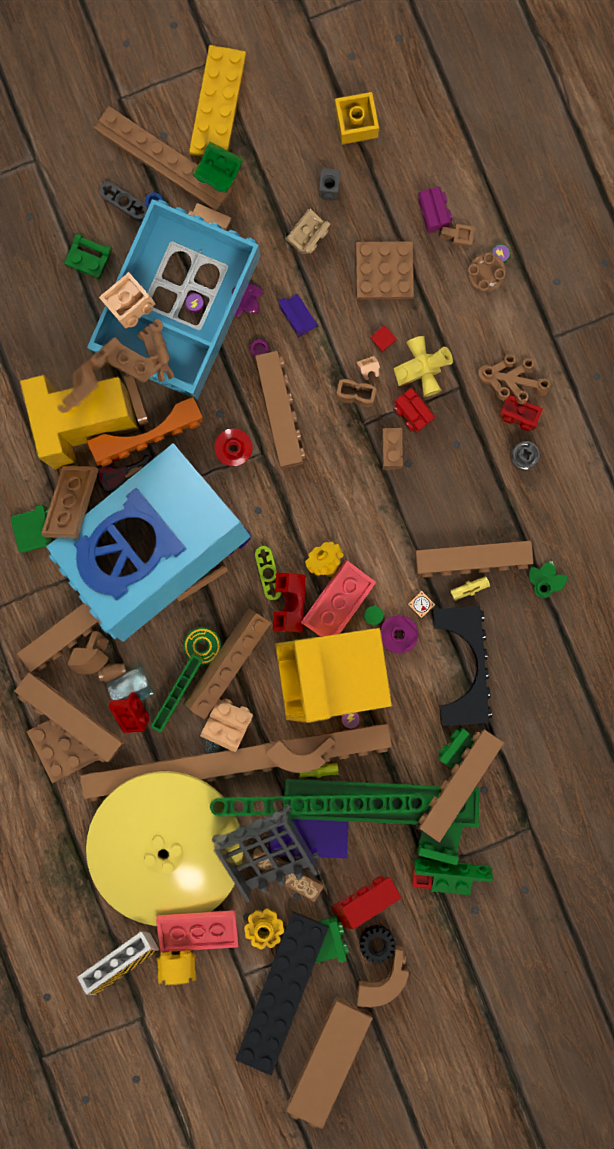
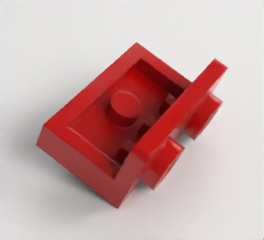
M509 395L504 401L498 417H501L502 421L508 424L515 423L520 425L519 428L522 430L533 431L538 425L537 422L543 408L528 402L519 404L516 401V397Z

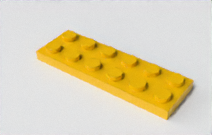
M209 45L189 150L190 155L203 157L209 142L227 151L229 150L246 51Z

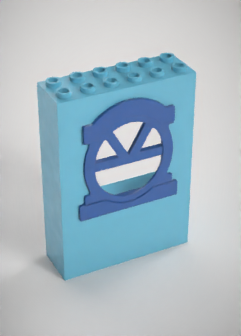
M173 443L85 515L78 539L56 538L46 548L50 552L48 555L50 559L60 566L58 568L59 571L70 580L68 582L70 586L81 594L79 598L85 605L88 604L91 608L89 610L90 613L101 621L100 626L114 639L119 638L124 642L251 536ZM131 517L141 518L149 522L154 528L156 547L146 565L114 526L119 520ZM108 530L117 543L97 548L96 546L101 535ZM122 551L112 574L109 576L103 573L98 567L95 557ZM129 557L138 571L128 576L119 577L125 561Z

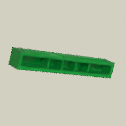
M195 653L191 655L154 722L151 724V728L160 733L164 730L204 658Z

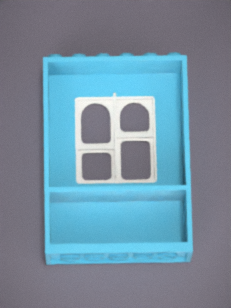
M152 199L116 282L129 272L151 298L159 286L176 293L177 299L170 313L153 308L151 313L143 314L138 318V323L134 327H128L127 329L123 327L105 305L87 349L94 355L107 342L116 337L120 344L145 358H149L148 354H146L144 342L138 338L137 334L140 331L143 332L144 327H148L150 324L154 325L153 321L159 319L163 324L161 333L164 342H166V348L170 357L168 365L173 371L174 378L168 379L167 374L163 373L165 380L160 382L157 377V371L149 380L198 400L261 257L259 245L251 238L247 237L244 239L239 237V234L233 230L225 231L214 222L209 224L204 222V219L198 215L190 216L179 207L174 209L169 207V204L163 200L155 201ZM178 251L187 253L192 262L185 281L181 286L162 278L169 258ZM210 263L219 269L220 277L214 289L206 288L194 282L195 275L200 266ZM190 290L203 294L210 299L203 317L197 326L178 318L180 309Z

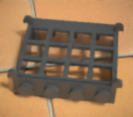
M289 805L285 806L283 811L275 812L267 818L256 820L254 823L245 827H239L228 834L214 835L212 837V841L215 843L214 852L246 902L251 900L252 889L259 887L261 893H266L269 882L276 880L279 886H283L286 883V876L294 873L297 879H301L304 875V868L309 867L314 876L318 875V862L316 859L319 858L317 852L311 853L288 814V812L292 811ZM284 824L286 829L278 832L276 827ZM271 829L274 833L265 838H261L259 835ZM289 833L294 843L286 845L281 836ZM254 836L257 841L248 845H244L242 842ZM277 838L282 848L270 852L265 843ZM237 843L240 848L230 852L226 850L227 847ZM260 845L265 855L253 859L248 850ZM296 847L302 854V857L297 859L290 852L291 849ZM244 852L249 861L237 866L231 856ZM286 852L290 862L278 866L273 857ZM269 859L274 868L261 872L256 863ZM252 865L257 875L245 879L240 870Z

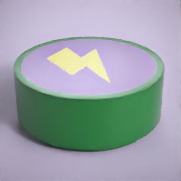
M504 244L496 245L491 252L498 256L504 264L511 255L509 247Z

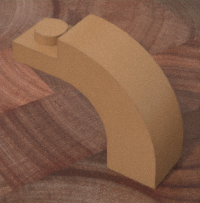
M329 736L314 751L307 754H298L291 751L279 739L265 752V755L284 770L304 773L313 771L326 763L322 755L325 754L327 756L335 749L333 746L335 741Z
M395 945L392 968L383 980L378 982L359 981L357 1006H381L392 1001L400 994L409 975L408 967L402 966L406 964V953L403 952L402 946Z

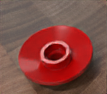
M228 429L217 437L214 449L220 462L227 466L236 467L248 461L252 454L253 446L250 437L244 431ZM237 446L238 449L236 452H232L230 448Z

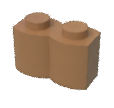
M342 379L339 380L336 399L343 403H355L361 407H373L377 389L370 384H357L352 380Z

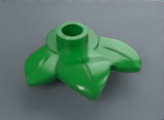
M549 561L540 570L531 567L529 580L534 585V592L538 597L548 598L554 591H560L565 586L567 575H556L555 565L552 561ZM542 585L546 586V592L540 590Z

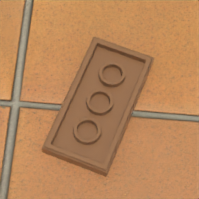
M62 466L41 535L49 538L78 539L98 473V469L95 466Z

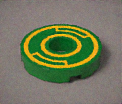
M205 627L195 628L190 631L185 637L183 644L184 653L188 660L193 653L204 658L201 665L210 664L222 647L218 634L212 629ZM202 640L208 644V648L204 652L199 651L197 648L198 643Z

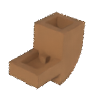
M92 631L87 647L74 648L67 665L78 674L96 673L108 661V657L104 653L109 640L100 632Z

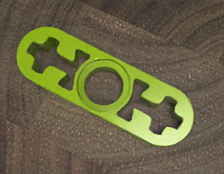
M261 546L256 550L255 558L264 594L267 599L275 601L281 597L282 593L278 592L276 597H272V595H268L270 585L265 586V582H272L276 579L277 570L270 548ZM261 550H265L266 553L269 552L266 558L267 562L272 561V565L260 566V564H264L262 557H258L261 554ZM266 568H271L274 571V576L271 579H266L263 576V571Z

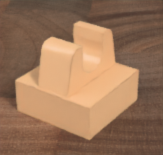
M374 356L356 362L365 380H369L368 373L370 371H373L376 377L379 376L380 366Z

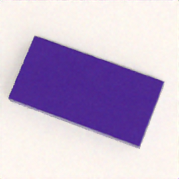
M292 819L311 853L317 852L319 857L347 858L348 821ZM284 824L276 827L278 832L286 829ZM289 833L281 836L286 845L294 843ZM277 838L270 841V852L282 848ZM297 847L290 850L293 856L302 857ZM284 852L276 856H287V854Z

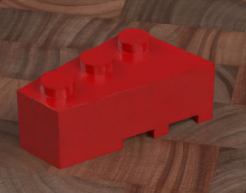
M381 875L372 880L373 883L359 888L352 895L330 906L334 915L337 916L338 922H342L343 928L355 929L401 899L390 877H383Z

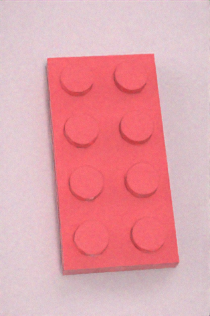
M345 560L301 623L320 637L340 634L376 582L352 563Z
M236 910L157 915L156 922L160 952L235 948L239 945Z

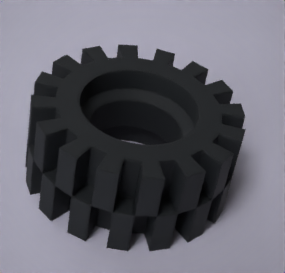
M375 925V927L370 926L368 930L365 929L363 935L361 934L359 941L360 950L367 961H372L373 964H376V962L383 964V961H389V957H392L393 951H395L394 937L389 929H385L384 926L379 927ZM375 937H380L385 942L384 948L379 952L373 951L370 948V941Z

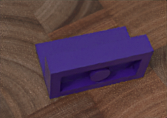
M298 294L288 300L284 297L278 301L280 310L298 338L318 326Z

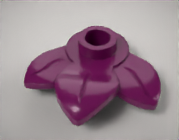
M248 284L235 313L236 317H240L243 311L248 313L259 312V304L256 298H259L264 293L260 287Z

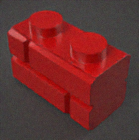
M413 388L407 390L393 402L394 412L398 417L402 416L406 420L404 424L410 432L414 431L417 434L435 419L433 413Z

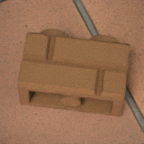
M383 428L382 470H400L403 467L402 428Z

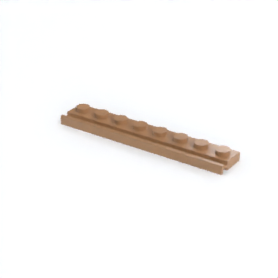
M108 106L98 120V124L93 127L97 133L210 209L218 212L219 207L222 206L232 192L231 187L227 193L215 190L214 187L207 183L199 182L193 176V172L198 165L110 106Z

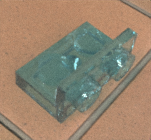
M142 667L106 683L112 700L128 699L130 693L134 691L141 700L154 693Z

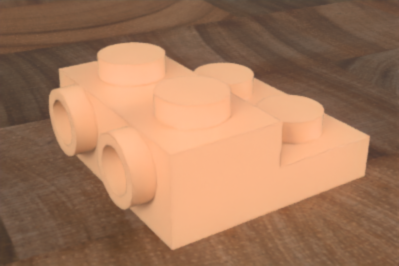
M129 272L99 297L125 329L134 327L138 323V318L143 314L151 313L155 305L149 294Z
M219 699L210 714L201 737L236 752L253 714L246 707L238 708L234 706L229 699Z

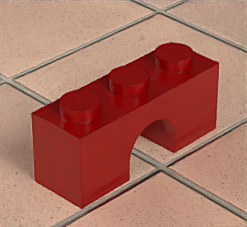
M276 573L275 592L284 595L285 607L282 611H274L272 631L303 632L301 621L304 616L306 575Z

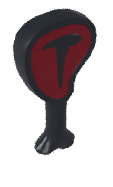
M145 454L141 461L129 466H100L97 473L100 486L107 492L115 491L127 481L125 475L128 474L129 470L136 466H146L150 462L151 456Z

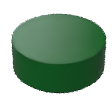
M370 606L364 612V619L370 625H377L383 619V611L377 606Z

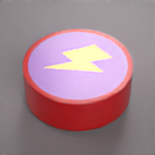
M358 712L343 714L341 722L345 728L354 729L360 724V715Z

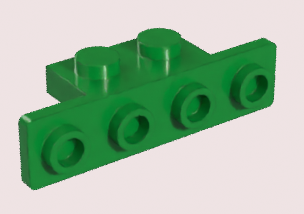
M427 859L414 860V872L416 875L433 876L432 892L470 895L473 881H493L491 866L466 863L454 865Z

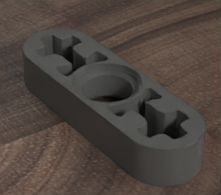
M105 182L100 186L99 191L103 200L135 221H143L148 210L144 203L111 182ZM111 189L116 198L111 194L106 196L105 190L109 191ZM128 198L129 204L124 207L120 206V199ZM133 205L139 211L142 209L144 214L137 216L136 211L132 208Z

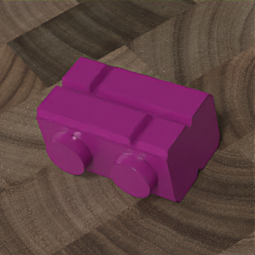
M441 187L420 191L417 199L427 234L441 231L442 227H449L450 221H452V213L450 210H447L445 205L447 203L446 193L441 191Z

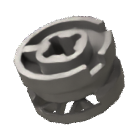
M529 441L519 443L511 453L513 465L521 470L533 467L540 457L538 447Z

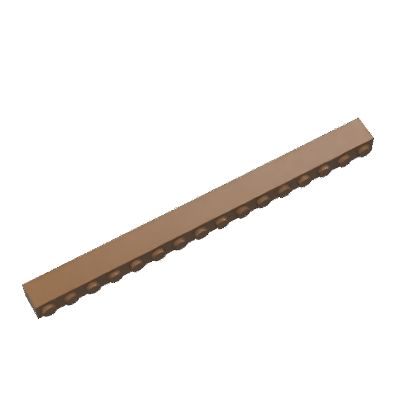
M388 723L282 740L291 751L298 754H307L314 751L331 736L335 741L333 745L335 749L327 756L325 754L322 755L326 762L331 761V757L338 756V759L350 758V754L357 753L358 756L368 755L369 751L372 750L382 753L387 752L388 748L392 747ZM276 742L240 747L236 752L228 749L82 774L80 778L83 798H89L90 801L101 800V796L109 795L124 782L139 775L157 771L180 772L204 779L205 782L215 781L218 776H224V779L233 778L236 773L242 772L243 776L254 774V770L262 769V772L273 771V767H277V765L265 755V752Z

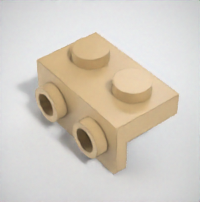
M308 209L286 240L301 254L312 253L317 247V241L328 233L327 228L330 223L328 221L324 222L311 209Z

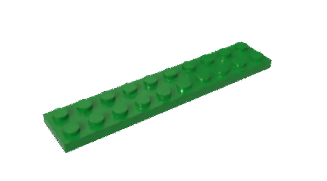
M286 779L285 796L419 794L426 801L425 808L420 812L289 815L291 819L420 825L418 823L419 818L423 813L427 814L431 808L428 806L434 796L438 797L441 790H439L440 786L304 779ZM474 788L450 826L479 827L480 788ZM417 797L413 798L411 806L414 809L419 807L420 800ZM356 798L352 802V807L355 810L360 809L362 802L359 798ZM394 798L391 802L394 809L400 807L401 802L399 798ZM298 799L293 802V809L295 811H300L303 808L301 800ZM316 799L313 802L314 810H320L323 807V802L320 799ZM335 799L332 803L335 810L341 809L342 801ZM373 799L372 807L374 809L380 808V799Z

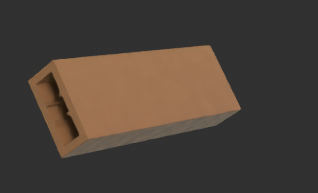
M338 996L335 997L287 1102L286 1112L292 1118H301L313 1128H323L373 1019L371 1012Z

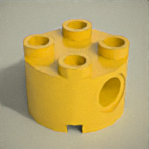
M191 950L180 951V954L160 952V957L156 958L158 963L157 983L162 984L163 980H165V985L189 983V978L192 981H196V955L192 954Z

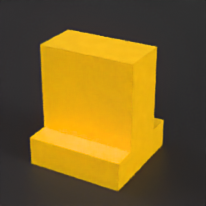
M44 375L20 381L38 458L54 470H58L62 466L77 464L73 446L85 444L88 440L103 434L118 436L139 430L129 392L119 377L97 382L98 386L78 406L72 407L66 413L60 412L58 406L63 405L65 407L62 401L74 388L58 391Z
M380 628L275 643L286 720L312 722L329 719L332 716L392 706Z

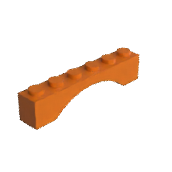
M194 397L177 403L165 421L147 433L131 437L103 434L88 440L87 444L97 466H106L111 464L113 459L128 457L130 452L134 450L142 451L153 442L158 444L165 441V437L170 435L173 437L183 433L184 429L197 428L201 425L203 417Z

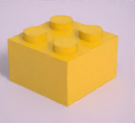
M372 92L335 99L334 110L341 145L378 138L379 124Z

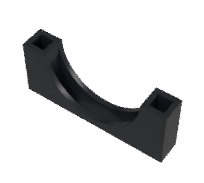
M480 606L433 609V629L447 630L463 638L470 646L476 662V673L469 690L458 700L449 704L439 705L440 724L447 726L489 723V718H492L491 706H488L490 688L486 686V679H489L488 668H485L487 649L483 647V641H486L485 629H482V622L485 619L484 610H481Z

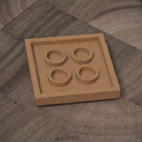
M413 241L356 242L357 300L413 299Z
M49 721L27 731L52 783L98 760L94 756L95 752L91 749L87 751L79 745V740L75 737L71 739L64 734L62 727H55Z

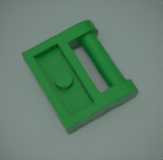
M77 233L64 264L100 280L111 256L112 247L100 245L83 238V235ZM83 245L102 253V257H96L79 250V248Z

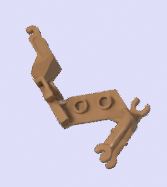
M156 319L153 321L154 325L150 324L148 327H144L143 332L140 331L137 334L138 338L144 342L146 354H148L149 358H145L120 344L116 337L107 342L73 373L74 389L63 399L62 402L65 407L59 405L58 410L66 413L72 407L78 406L98 386L94 371L107 361L110 365L143 383L157 371V377L160 382L165 380L163 373L167 374L168 379L174 378L173 371L168 365L170 357L166 348V342H164L161 333L163 329L162 322Z

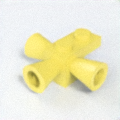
M424 336L408 340L406 343L415 358L393 368L399 386L422 379L423 397L441 392L442 390L434 375L441 372L440 367L453 363L450 350L447 347H442L435 354H426Z

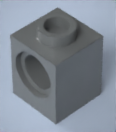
M322 168L319 187L320 198L326 201L338 199L340 170ZM331 183L334 187L329 189L325 185Z

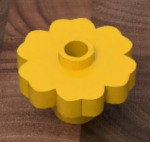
M332 541L325 542L321 547H315L308 554L309 558L305 561L306 567L310 573L314 572L315 575L321 574L333 577L340 568V558L344 555L339 544H334Z
M265 908L262 912L256 909L248 916V923L244 927L245 937L252 939V946L260 950L266 946L273 948L280 942V935L284 933L283 920L277 918V912ZM261 927H266L267 930L263 931Z

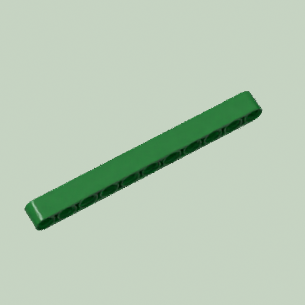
M419 794L219 797L210 803V811L215 816L272 815L275 812H281L273 809V803L276 800H281L284 807L288 805L291 807L292 811L288 812L289 815L420 812L425 808L426 801ZM417 797L420 800V805L414 809L411 806V800ZM359 798L362 806L360 809L355 810L352 807V802L354 799ZM375 798H379L381 801V806L378 809L372 807V801ZM394 798H399L401 802L400 807L394 809L391 805ZM299 799L303 802V808L300 811H295L293 809V802ZM316 799H320L323 802V807L320 810H314L312 806ZM335 799L342 801V807L339 810H335L332 806ZM257 800L264 803V808L260 812L253 809V804ZM216 801L224 803L225 808L222 812L214 811L213 804ZM242 801L244 803L243 811H234V802Z

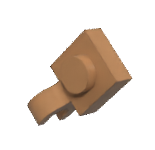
M456 224L455 229L442 227L440 239H453V245L471 247L475 227Z

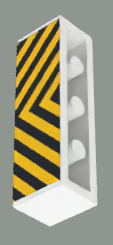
M141 931L77 978L86 995H96L152 956L159 948L150 933Z

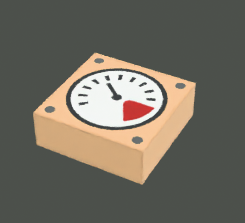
M421 591L408 605L422 618L435 604Z

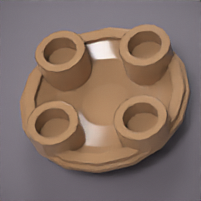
M492 253L477 256L468 268L470 283L476 289L483 292L497 289L503 283L506 276V268L503 261Z

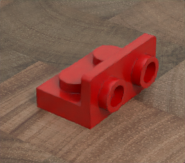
M135 691L130 693L128 699L110 701L108 707L123 733L144 732L150 717Z

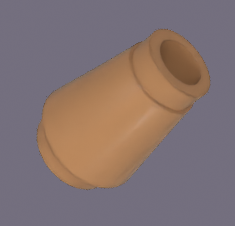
M124 663L105 664L98 671L100 682H108L126 675Z

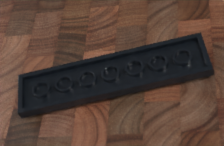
M292 912L238 1051L236 1061L272 1076L328 931V925L297 912Z

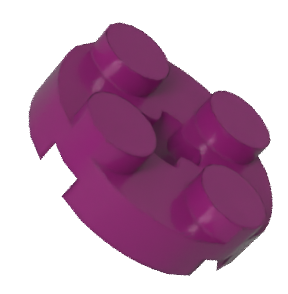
M400 615L392 616L381 626L382 645L388 651L397 654L406 653L416 645L418 630L416 624L410 618ZM403 630L404 633L402 634V636L404 638L395 639L394 636L396 634L394 633V631Z

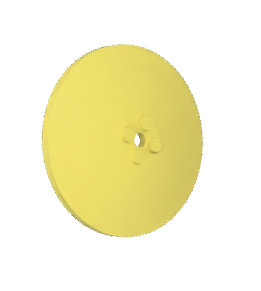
M157 771L139 775L113 790L105 798L94 815L89 827L86 844V856L90 875L103 898L124 916L152 926H157V915L211 912L218 907L231 892L235 883L214 852L215 843H213L212 837L214 835L228 834L240 827L236 816H215L210 811L212 800L223 796L215 788L199 778L172 771ZM216 801L213 804L214 811L218 813L222 812L225 808L224 803L221 801ZM237 843L227 847L226 850L230 852L240 848ZM159 850H167L169 856L161 858L158 855ZM243 852L231 856L237 866L242 864Z

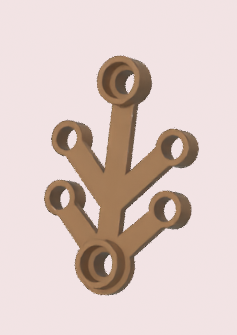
M511 354L506 355L502 362L494 366L484 365L478 371L480 381L485 384L490 383L500 400H506L511 391L516 397L517 403L525 404L529 395L527 392L521 391L517 385L534 388L535 392L540 396L547 395L551 389V384L547 379L536 381L518 377L520 374L533 369L534 361L530 358L525 359L522 365L506 374L500 373V371L506 367L514 366L516 358ZM498 381H503L508 388L502 387Z

